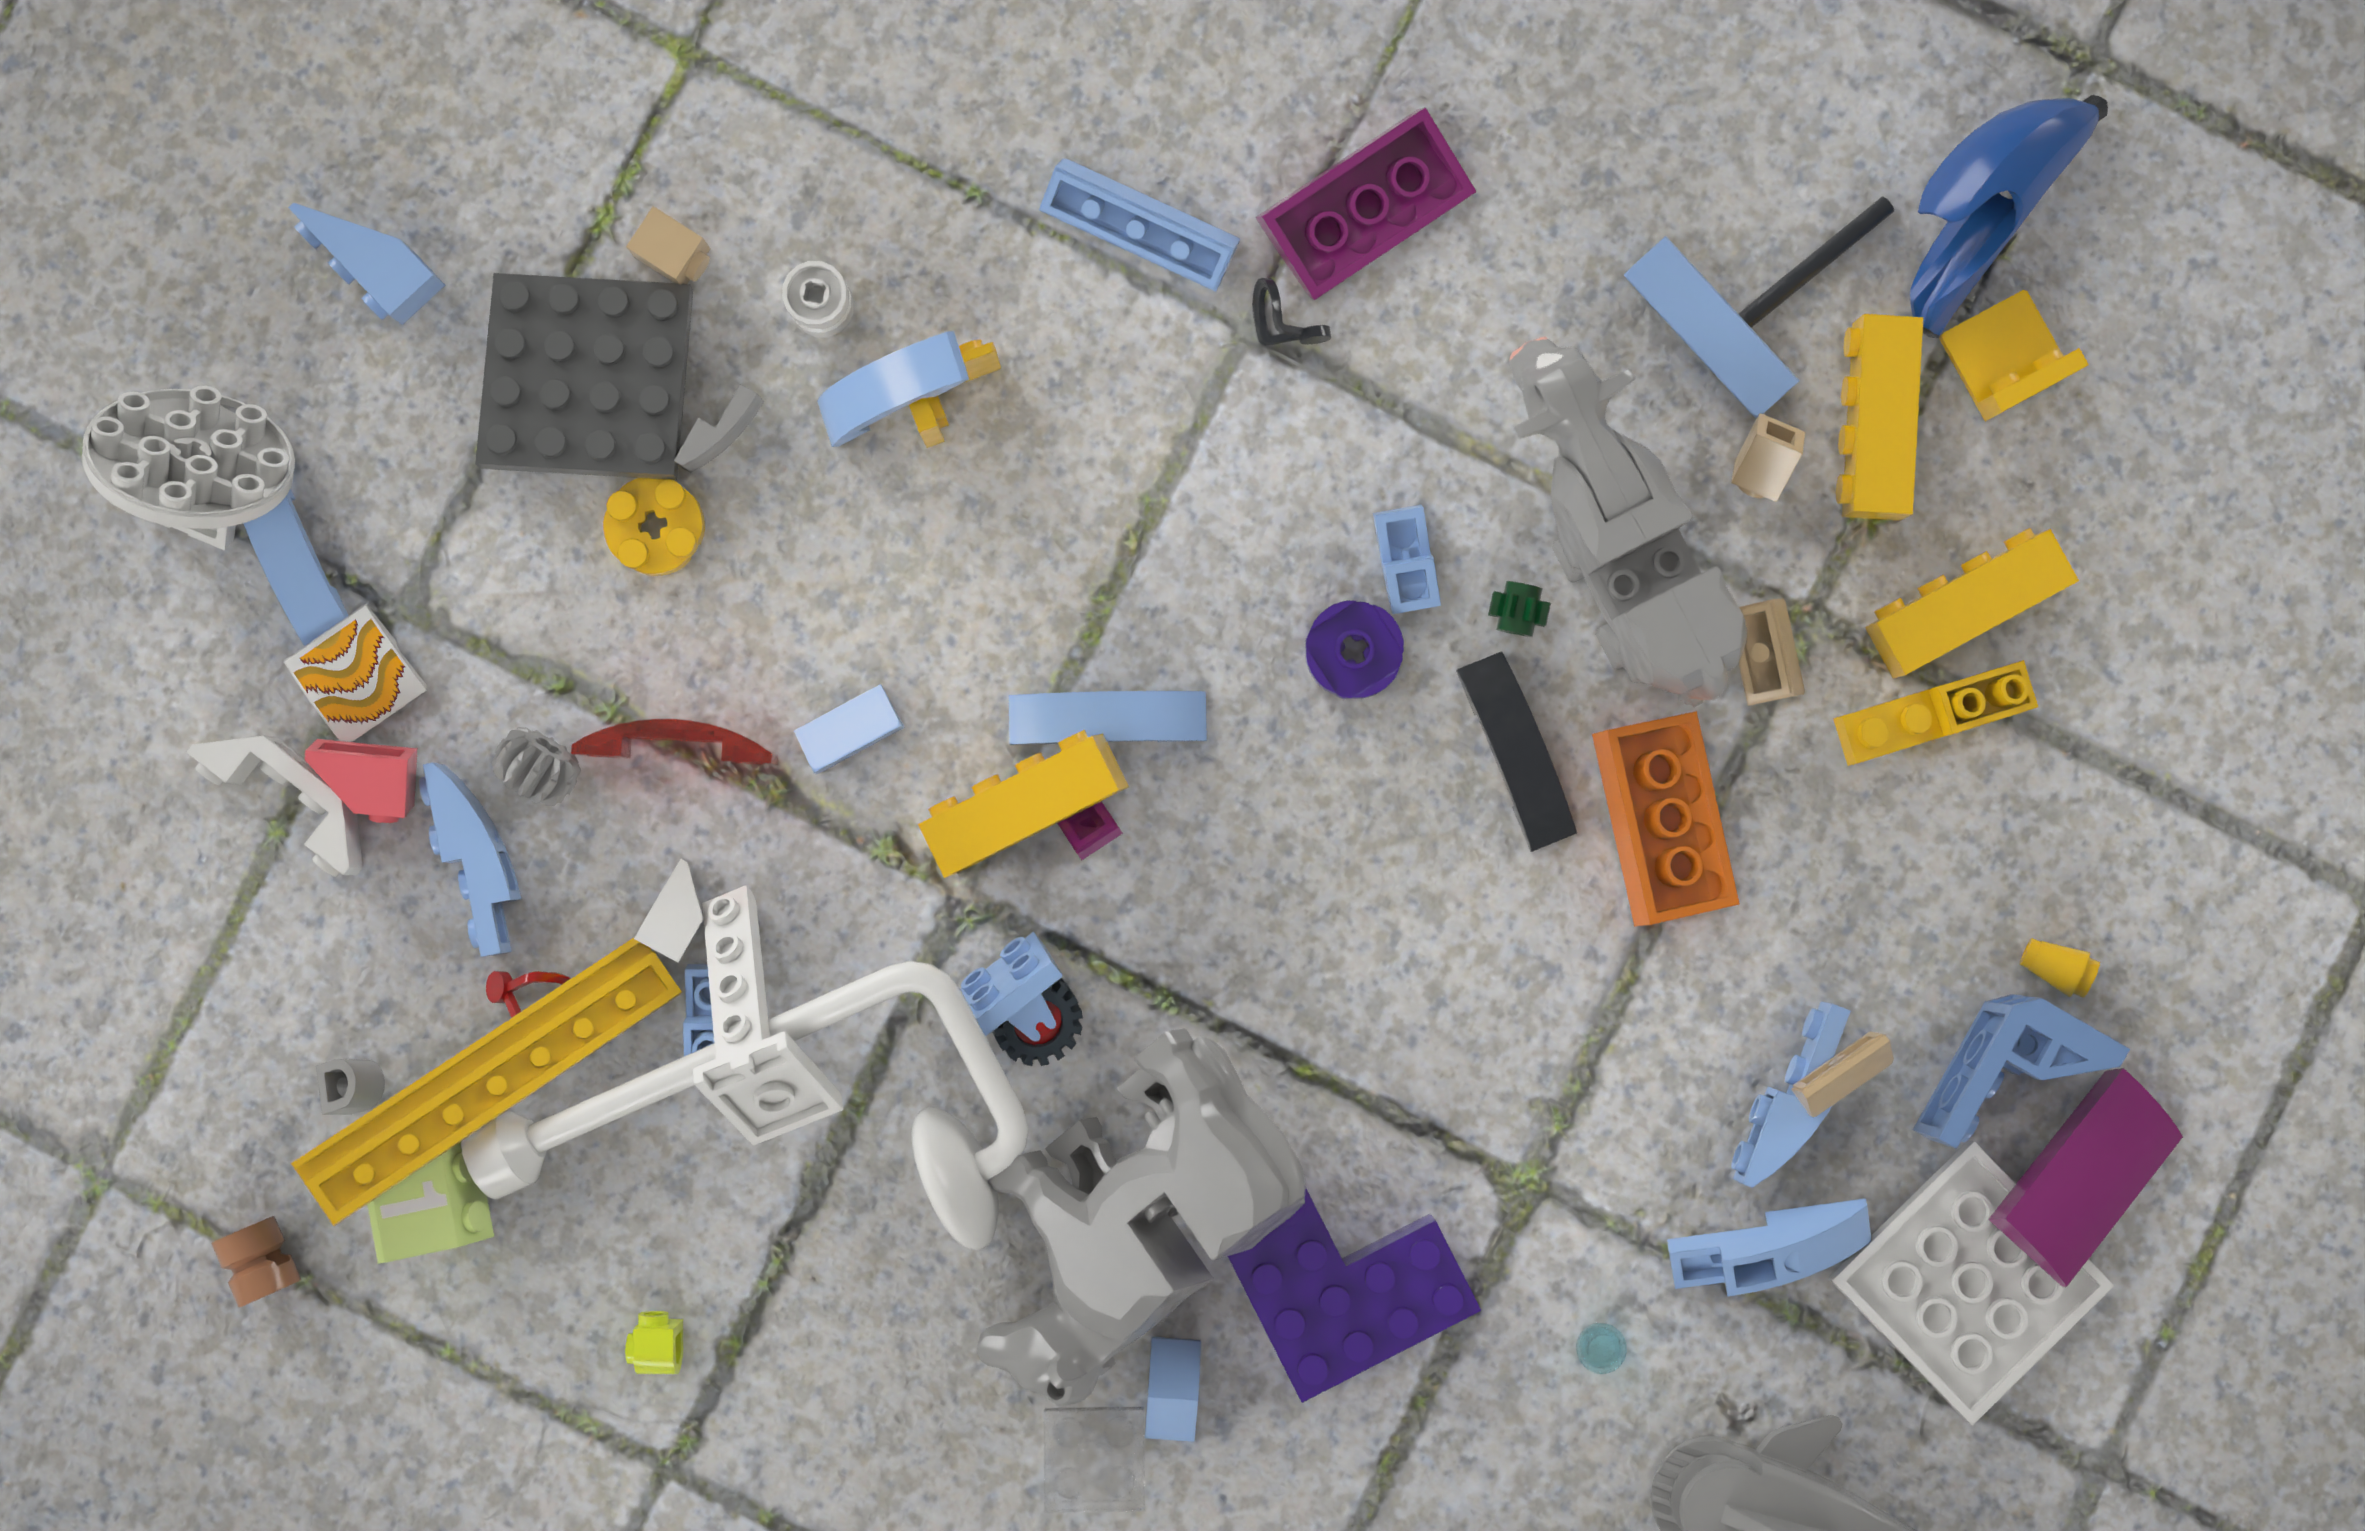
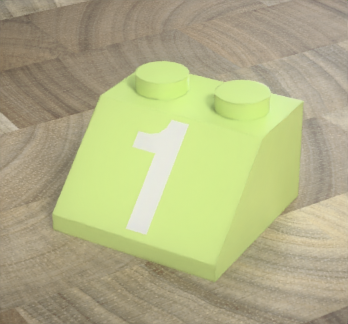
M461 1142L367 1204L378 1264L457 1248L494 1237L487 1195L478 1188L466 1167Z

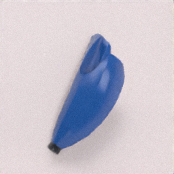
M2091 95L2083 101L2072 98L2034 100L1999 113L1975 129L1958 144L1935 171L1922 193L1918 213L1935 215L1946 220L1947 223L1921 263L1910 289L1912 316L1924 317L1923 333L1927 337L1939 338L1954 313L2049 187L2091 137L2097 123L2107 116L2108 103L2104 98ZM2008 191L2012 199L2002 196L2000 192Z

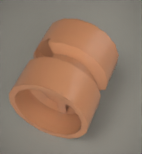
M275 1216L264 1219L211 1243L221 1268L231 1270L233 1273L228 1284L238 1308L302 1280L292 1255L284 1254L280 1250L285 1239Z

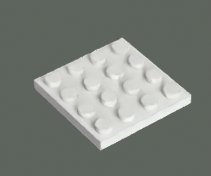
M1968 1140L1871 1235V1242L1851 1255L1828 1279L1966 1422L1973 1426L2114 1285L2088 1259L2067 1287H2062L1988 1220L2016 1184L1975 1141Z

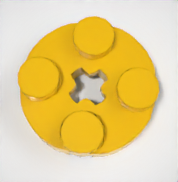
M636 478L623 485L619 491L614 492L608 498L607 510L603 520L604 537L612 554L624 566L649 576H662L674 573L688 564L692 559V555L697 551L698 545L702 543L705 534L703 511L697 499L677 481L672 479ZM655 513L659 519L666 518L667 526L660 529V537L657 539H652L650 533L642 532L641 525L647 522V515Z

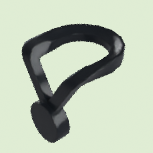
M1260 278L1257 280L1253 291L1252 310L1257 338L1261 344L1267 346L1300 340L1301 344H1318L1331 339L1330 327L1327 325H1315L1305 328L1285 325L1282 320L1279 290L1275 281L1272 278ZM1267 290L1271 298L1274 326L1280 333L1273 336L1269 335L1265 317L1264 302Z

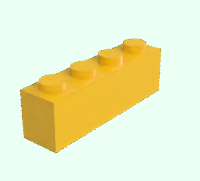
M1863 314L1852 323V327H1848L1846 330L1844 356L1850 357V376H1845L1843 379L1841 403L1842 406H1848L1847 425L1841 426L1838 439L1839 454L1845 455L1844 474H1839L1836 483V502L1842 504V517L1901 521L1913 515L1924 317Z
M2028 528L2003 541L2007 550L1991 558L1988 551H1985L1962 563L1960 566L1964 574L1948 582L1943 574L1918 587L1917 589L1921 597L1905 605L1900 597L1874 611L1878 620L1866 626L1865 629L1892 678L1909 674L2077 583L2079 579L2052 530L2048 529L2034 535L2031 528Z
M1085 730L1080 731L1058 743L1061 752L1047 759H1044L1040 752L1015 764L1014 766L1018 774L1004 781H1001L999 775L996 774L972 786L974 796L960 803L953 796L930 807L928 810L932 817L919 823L918 826L943 877L955 875L1128 788L1129 785L1103 733L1088 737Z

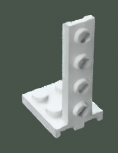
M745 885L702 903L716 1059L693 1068L694 1085L753 1146L842 1111V1094L785 1031L770 1037L757 905L752 891Z

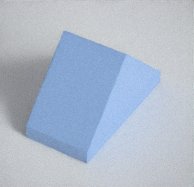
M1164 1337L1151 1338L1145 1438L1195 1441L1201 1340Z

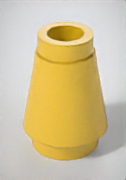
M2031 938L2022 954L2019 965L2028 968L2029 971L2068 997L2075 994L2084 998L2096 978L2100 962L2090 958V952Z

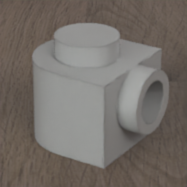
M335 1059L316 1065L322 1115H352L373 1108L381 1100L385 1088V1079L382 1069L376 1062L364 1059Z

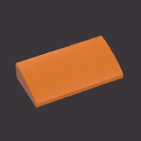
M1697 711L1592 734L1634 927L1657 924L1739 905Z

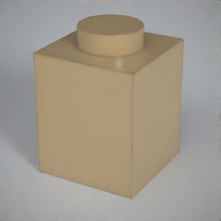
M652 206L626 246L636 259L679 285L688 284L690 280L697 281L706 270L710 261V257L707 254L711 248L703 237Z
M1759 413L1734 462L1731 483L1737 485L1742 492L1751 497H1766L1777 502L1803 454L1805 432Z

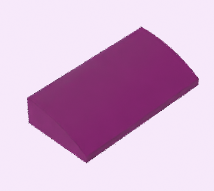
M1425 107L1414 111L1255 218L1310 298L1316 300L1477 191Z
M2124 1068L2107 1070L1988 1220L2062 1287H2067L2183 1138V1135L2161 1105Z

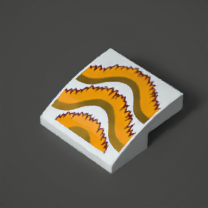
M367 604L284 660L286 667L311 704L336 737L344 742H353L427 690L425 682L397 648L396 640Z

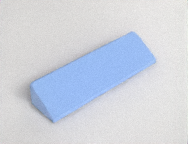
M1066 158L1062 159L1055 166L1039 211L1215 292L1218 290L1240 242V238Z
M1667 236L1659 241L1624 274L1636 290L1756 419L1759 413L1764 414L1800 381Z

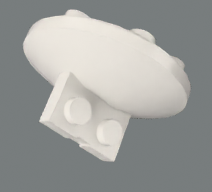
M197 386L192 390L161 389L142 393H123L119 396L118 401L105 407L91 420L83 437L82 462L85 473L94 488L105 499L136 517L161 524L168 528L173 527L188 533L190 537L225 550L234 541L236 525L257 519L274 509L286 497L293 482L295 468L294 451L290 441L279 426L267 417L266 411L260 406L244 404L238 400L223 396L217 389L210 386ZM222 405H228L237 408L236 414L224 408Z

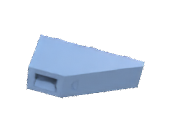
M293 203L288 207L300 220L294 226L295 229L315 249L321 244L327 248L334 256L328 264L348 284L352 283L355 279L367 291L361 299L381 320L389 315L403 325L445 286L422 259L400 239L297 203Z

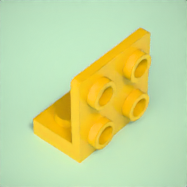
M2021 290L1945 331L1939 337L1940 342L1985 422L2089 365L2080 348L2063 356L2026 290Z
M977 339L959 345L969 377L967 381L1001 369L993 342L983 345L982 340ZM939 397L921 398L909 404L917 429L926 448L945 442L941 428L949 426Z

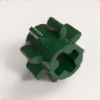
M1506 581L1504 593L1494 591L1488 616L1498 618L1496 630L1519 636L1533 637L1535 625L1545 627L1551 603L1540 601L1543 588L1525 583Z

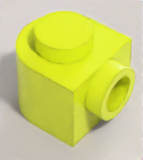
M645 1311L638 1314V1325L633 1328V1333L627 1335L625 1346L627 1364H634L636 1374H679L683 1359V1319H669V1313L665 1311Z

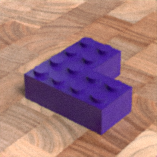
M1306 1186L1305 1203L1288 1220L1267 1234L1252 1249L1228 1256L1301 1403L1482 1311L1436 1220L1431 1214L1342 1258Z

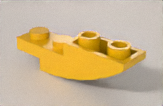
M2022 660L1833 718L1847 765L1850 766L2026 712L2039 706L2025 662Z

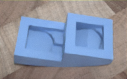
M1416 505L1373 513L1391 613L1398 614L1441 606L1434 557L1430 552L1424 507Z

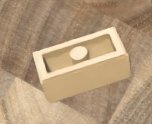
M1783 598L1771 599L1739 607L1744 615L1747 628L1746 645L1739 661L1747 705L1750 706L1803 695L1805 689L1785 600Z
M1870 1031L1792 1085L1793 1088L1791 1090L1811 1117L1818 1116L1893 1063L1894 1058L1890 1040L1886 1034Z

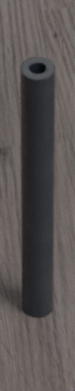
M1885 197L1879 198L1739 313L1741 318L1751 328L1754 327L1894 212V208L1889 200Z

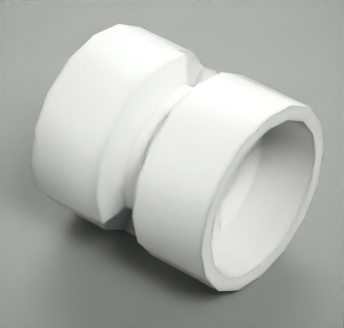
M807 261L797 265L788 273L782 288V299L792 319L803 332L814 337L828 338L839 334L849 325L854 314V300L843 276L832 265L823 261Z

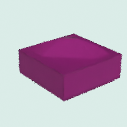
M1102 801L1057 823L1081 861L1123 834Z

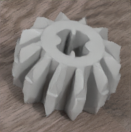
M524 727L510 730L507 737L503 738L496 748V755L491 762L495 776L504 781L506 787L518 792L519 796H525L534 803L541 802L546 806H555L557 803H562L567 794L570 795L575 787L576 779L581 772V768L578 765L579 761L575 755L568 752L566 746L555 742L553 737L548 738L542 735L538 730L531 731Z

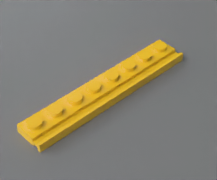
M632 938L292 1162L291 1165L332 1225L336 1226L681 995L682 991L656 953L650 947Z

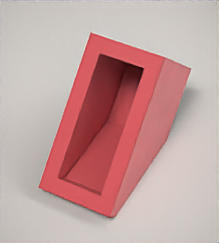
M316 739L305 750V761L354 814L369 815L368 819L373 822L394 823L399 821V818H405L415 806L418 748Z

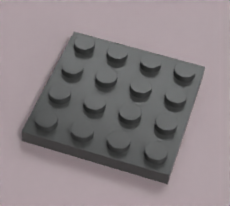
M494 273L475 461L478 468L677 480L678 464L674 460L680 451L693 299L691 285Z

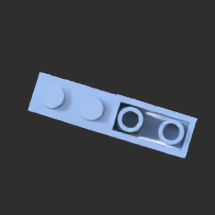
M433 762L423 764L425 777H420L419 788L425 806H431L434 825L429 827L430 844L434 854H440L442 863L462 862L464 870L458 872V883L462 897L465 900H470L473 919H469L467 924L470 942L474 949L479 948L481 957L512 952L502 903L521 900V895L506 847L489 815L465 783L444 764Z
M1820 1002L1818 1010L1815 1008L1811 1009L1802 1030V1035L1807 1037L1800 1056H1793L1786 1071L1785 1082L1790 1084L1787 1093L1767 1087L1765 1095L1759 1094L1752 1105L1749 1114V1122L1753 1123L1752 1130L1747 1142L1741 1141L1732 1159L1731 1168L1736 1170L1734 1180L1753 1188L1790 1160L1824 1120L1831 1107L1818 1116L1811 1117L1791 1088H1793L1792 1085L1834 1057L1851 1012L1850 1010L1827 1002Z
M1866 1198L1765 1212L1767 1226L1667 1239L1675 1289L1725 1283L1727 1296L1729 1297L1782 1286L1825 1270L1855 1254L1871 1242Z

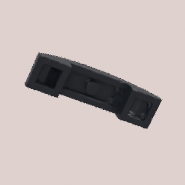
M1501 651L1457 669V675L1474 716L1477 715L1514 804L1512 808L1530 852L1577 834L1566 797L1544 740L1503 652Z

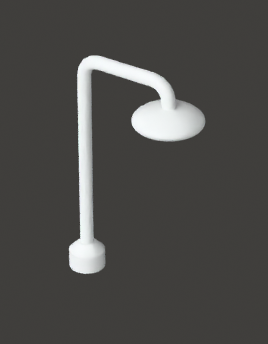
M914 961L898 963L768 1019L770 1037L785 1031L796 1041L903 993H920L929 998L996 1121L998 1134L993 1144L982 1149L971 1131L956 1117L938 1107L924 1108L917 1114L912 1126V1146L915 1161L926 1194L937 1216L953 1239L961 1246L971 1250H980L987 1247L995 1235L999 1210L998 1193L988 1181L1009 1167L1014 1159L1023 1153L1027 1143L1028 1124L1020 1101L962 991L952 978L931 964ZM711 1044L535 1123L511 1110H507L461 1141L463 1158L473 1181L485 1195L492 1199H500L534 1184L539 1179L548 1149L694 1086L693 1068L716 1059L715 1046Z

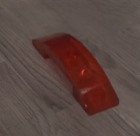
M648 719L617 724L589 734L574 742L571 746V754L577 756L630 759L631 739L722 743L721 761L778 765V755L753 739L722 727L692 720Z

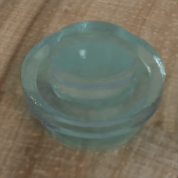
M1595 1323L1589 1325L1580 1333L1576 1343V1352L1580 1362L1589 1371L1597 1374H1607L1615 1371L1622 1365L1626 1357L1627 1345L1624 1336L1617 1328L1607 1323Z

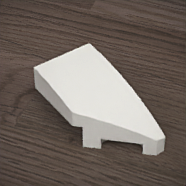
M680 859L634 938L680 963L704 920L688 862Z

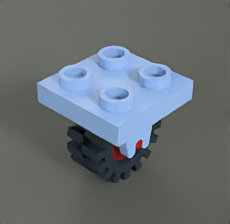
M1032 932L1026 938L1018 937L1008 943L1001 951V957L986 969L981 967L971 972L962 981L960 990L985 1037L992 1032L1002 1051L1005 1050L1008 1057L1015 1062L1019 1057L1024 1065L1032 1066L1033 1060L1038 1059L1040 1065L1044 1066L1049 1065L1048 1057L1051 1055H1055L1057 1060L1065 1057L1062 1051L1065 1046L1071 1050L1074 1048L1077 1042L1073 1036L1074 1034L1081 1035L1082 1025L1079 1019H1083V1015L1078 1005V1000L1068 984L1061 978L1063 975L1047 948L1037 935Z

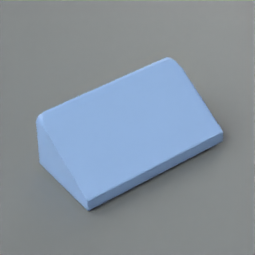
M880 684L794 730L810 767L815 774H819L905 727L883 686Z

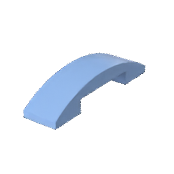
M954 331L938 334L886 355L847 375L829 387L818 398L817 402L831 446H841L870 431L869 425L921 398L936 397L969 380Z
M290 488L283 501L274 509L257 519L243 524L278 601L303 645L306 646L345 619L348 613L337 589L330 586L292 503L295 497Z
M1098 691L1009 695L1010 745L1058 744L1067 737L1083 730L1086 731L1088 737L1103 733L1107 742L1207 741L1206 691Z

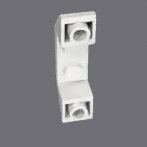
M255 736L192 744L186 753L199 762L195 769L206 779L219 786L223 782L241 785L260 760H262L263 762L259 768L266 775L282 785L288 780L302 791L298 799L303 804L320 815H323L325 811L329 812L304 844L316 854L312 858L313 862L334 877H337L339 873L342 875H358L363 869L357 814H354L301 755L279 738Z

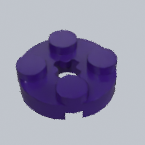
M1346 600L1328 607L1314 620L1305 640V660L1311 676L1321 688L1341 699H1364L1378 694L1396 678L1403 661L1404 639L1397 622L1386 610L1367 602ZM1351 636L1355 642L1362 639L1366 642L1368 647L1362 652L1365 658L1363 662L1357 664L1353 658L1346 661L1342 657L1341 653L1346 648L1343 642L1345 638Z

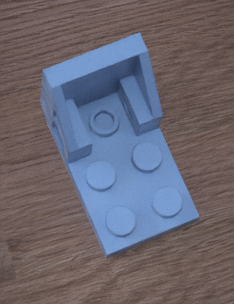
M2010 994L1985 1001L1913 1130L1929 1140L1957 1149L1960 1142H1967L1974 1134L1979 1124V1116L1976 1114L1984 1099L1993 1097L2000 1088L2004 1079V1073L2001 1071L2002 1068L2015 1075L2025 1073L2034 1079L2048 1080L2121 1067L2130 1049L2042 998Z

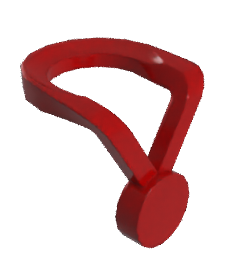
M493 971L486 981V995L492 1003H505L512 1018L521 1012L513 994L514 991L532 983L550 982L562 985L571 978L557 972L535 971L512 979L508 972Z

